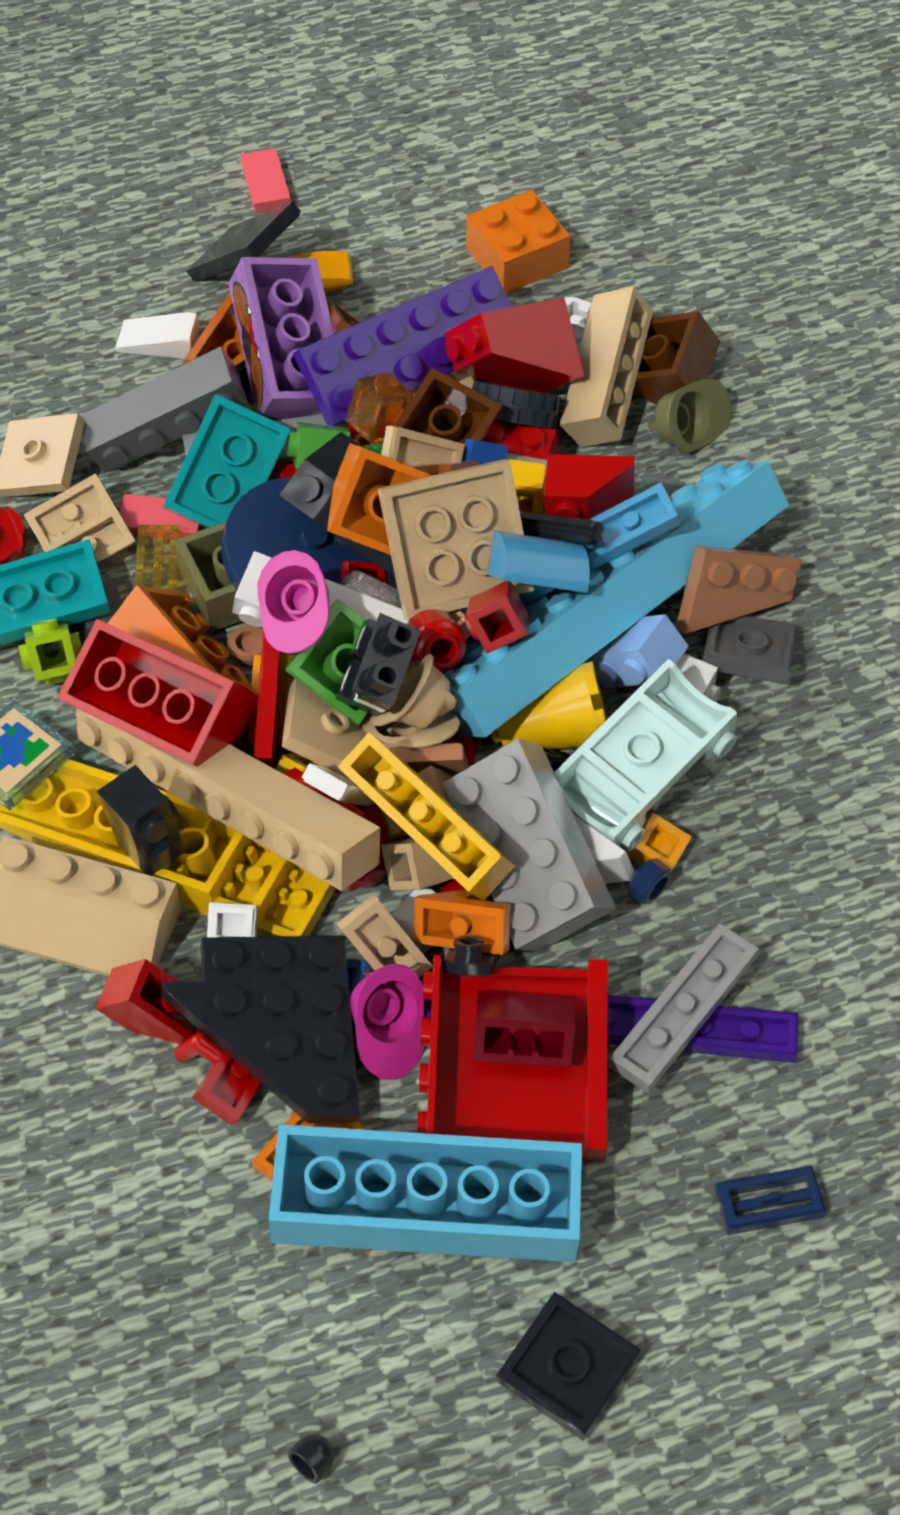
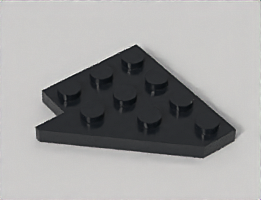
M345 936L202 937L200 945L202 981L163 982L161 997L307 1123L357 1122L360 1114Z

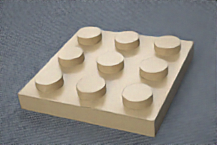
M498 460L378 488L403 617L406 621H409L418 612L427 609H438L446 613L466 608L471 597L505 582L487 575L494 530L524 535L510 460ZM512 582L518 595L534 591L533 585Z

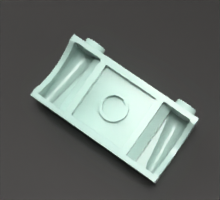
M668 659L554 772L572 813L620 848H625L627 851L633 850L646 833V830L643 828L645 813L701 756L706 758V760L711 759L715 755L722 758L731 750L737 740V736L734 735L737 712L731 707L718 704L702 694L686 679L676 664Z

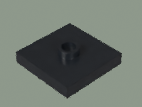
M554 1292L497 1373L496 1381L584 1441L639 1359L642 1350Z

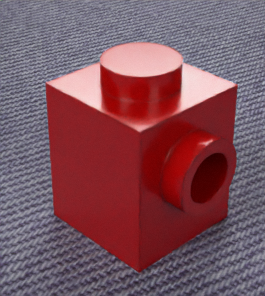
M505 581L470 598L465 622L472 637L475 640H480L488 654L526 636L530 615L512 582Z

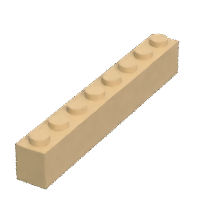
M76 708L78 740L129 769L136 765L151 782L340 891L379 865V826L229 744L197 767Z

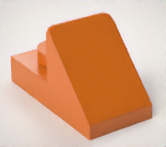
M466 889L418 895L415 897L414 943L454 948L453 941L456 937L477 936L484 940V953L504 955L510 950L511 904L478 900V897L469 893Z

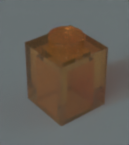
M389 372L359 378L356 381L346 421L369 443L382 441L385 437L386 426H394L413 397V394Z

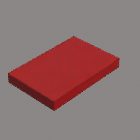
M263 631L254 757L276 770L282 752L287 680L285 669L288 665V654L273 648L267 642Z

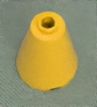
M593 662L582 663L491 733L493 743L502 742L504 747L516 739H522L540 744L542 747L549 749H578L608 719Z

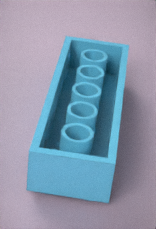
M279 1124L269 1211L271 1243L575 1262L580 1242L582 1143Z

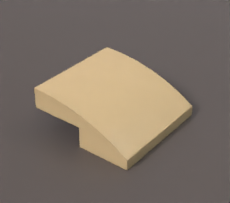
M96 473L23 514L44 552L90 539L98 565L136 543Z

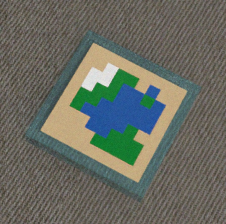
M15 700L0 711V803L8 810L15 807L76 753L73 744Z

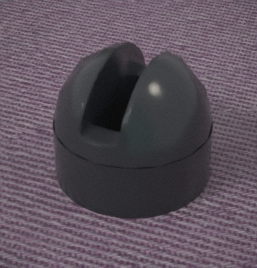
M308 1434L301 1438L287 1453L293 1467L309 1482L317 1484L333 1465L334 1448L329 1439L320 1434Z

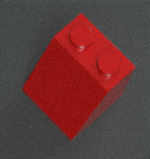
M564 297L481 312L445 332L446 353L449 359L452 360L454 372L496 384L545 393L585 377Z

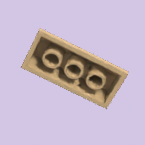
M3 835L0 841V946L108 977L112 968L142 959H147L158 966L182 911L177 883Z

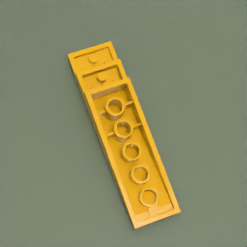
M51 753L7 793L0 788V828L37 845L144 874L118 845L97 794V790L118 777V775ZM158 789L170 799L179 813L180 818L175 820L186 852L179 856L171 866L159 870L152 876L177 883L182 906L208 916L209 902L258 905L257 936H310L336 889L335 887L316 878L313 874L280 857L273 851L247 838L245 835L214 819L188 802L181 800L174 794Z

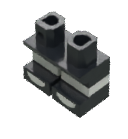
M379 613L377 621L370 618L365 620L350 657L353 660L349 661L335 699L375 717L393 707L421 631L382 613Z

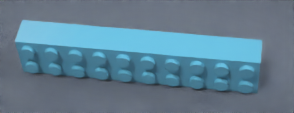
M743 460L728 467H724L723 463H719L705 469L700 474L702 478L696 484L684 486L672 494L673 501L671 502L682 522L681 525L591 570L588 593L556 588L525 604L524 606L530 615L526 636L488 654L480 640L468 644L461 662L451 671L443 673L450 681L449 692L457 700L456 706L449 711L455 714L460 721L459 729L453 736L487 737L681 589L687 583L696 545L733 549L787 508L789 503L769 462L750 463L749 460Z

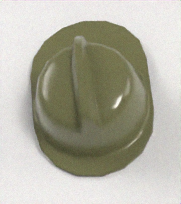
M713 378L700 379L679 390L667 393L658 401L655 409V420L648 423V428L657 431L662 441L676 446L677 449L684 453L695 451L710 444L729 425L731 400L727 389L721 382Z

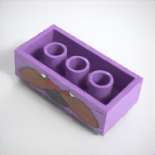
M242 257L229 282V288L256 413L273 421L320 414L321 411L293 355L298 349L334 334L317 258Z

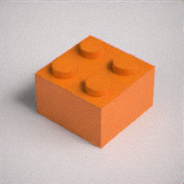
M533 190L526 191L466 215L467 250L482 269L493 265L506 294L569 268L571 236Z

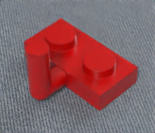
M195 1033L175 1048L174 1056L179 1062L186 1063L197 1055H201L212 1063L192 1099L228 1124L233 1125L239 1121L261 1082L207 1035Z

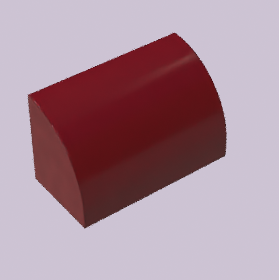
M478 990L473 1061L571 1068L575 1033L574 997Z

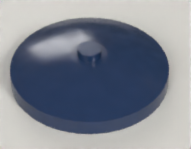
M292 477L264 482L245 493L231 510L222 535L221 551L224 567L236 590H238L254 551L271 558L282 552L293 550L307 553L318 562L324 579L342 585L341 564L344 561H372L280 496Z

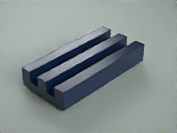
M813 1166L724 1181L715 1185L716 1197L719 1198V1208L725 1220L727 1235L824 1218L826 1214ZM806 1182L807 1189L763 1195L762 1197L732 1202L730 1197L732 1195ZM811 1201L812 1203L737 1218L735 1214Z

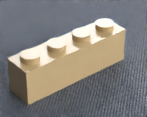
M634 286L593 296L582 342L578 350L585 377L570 383L560 421V426L579 446L585 447L620 441L622 438L653 314V309Z

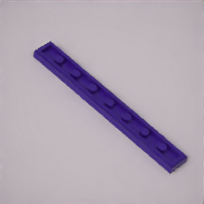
M421 976L419 979L423 985V977ZM608 995L607 1044L620 1045L654 1004L656 999ZM424 1000V1017H431L432 1000ZM718 1006L682 1052L796 1063L799 1013Z

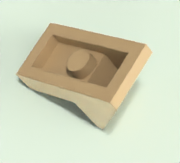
M374 894L337 923L341 931L374 970L389 964L405 965L416 972L420 978L424 971H428L433 967Z

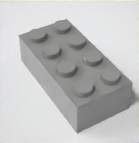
M516 739L442 783L453 808L515 865L511 872L491 892L494 902L511 904L510 938L516 950L541 951L616 910L615 904L542 745Z

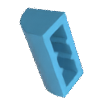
M494 530L487 575L503 581L588 593L589 559L586 549L579 543Z

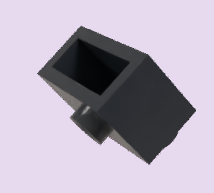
M136 765L97 790L118 845L144 874L152 876L159 870L171 866L179 856L186 852L175 820L180 818L177 809L170 799L162 794Z

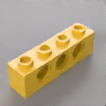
M369 732L338 766L347 777L469 893L484 901L515 867L503 853L391 748Z

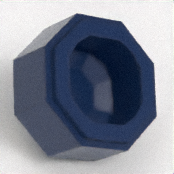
M657 858L644 861L636 869L629 881L628 894L642 905L652 903L663 892L670 881L671 868Z

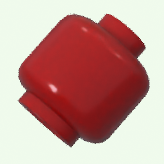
M427 609L418 612L409 619L407 625L421 631L411 657L413 662L419 661L431 654L434 657L433 665L442 673L451 671L461 662L465 655L467 642L464 631L449 614L438 609Z

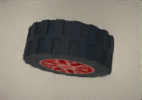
M473 382V390L503 406L496 420L542 428H556L561 396L496 383Z

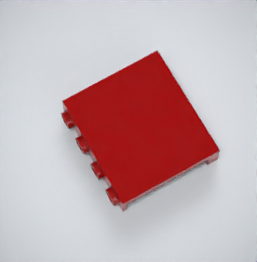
M434 955L433 971H424L423 1000H432L431 1017H422L421 1046H430L429 1064L420 1063L419 1093H428L427 1111H418L417 1133L582 1143V1161L605 1162L607 1151L608 959H588L587 969L494 967L491 975L467 976L443 971L441 955ZM478 990L574 997L575 1033L571 1068L473 1061Z

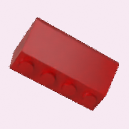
M96 619L57 699L198 767L240 737L258 701V695L228 678Z

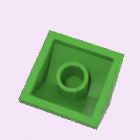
M337 599L329 608V622L324 634L312 647L303 652L293 653L285 671L331 707L347 716L348 720L357 726L367 713L335 698L349 661L353 660L350 657L365 619L341 600Z

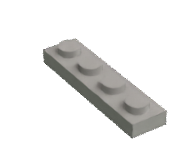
M719 923L610 1056L608 1067L646 1093H649L755 961L759 948Z

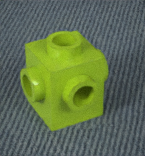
M57 619L33 623L31 625L33 631L25 632L26 644L18 646L24 671L32 669L35 682L45 680L46 684H54L66 681L82 649L79 633L70 634L67 623L58 625ZM56 642L59 645L58 653L53 656L46 655L42 650L44 644Z

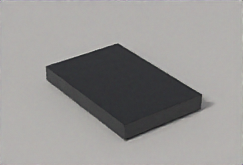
M291 201L231 226L186 272L193 281H200L238 266L242 257H259L300 216V209L294 201Z

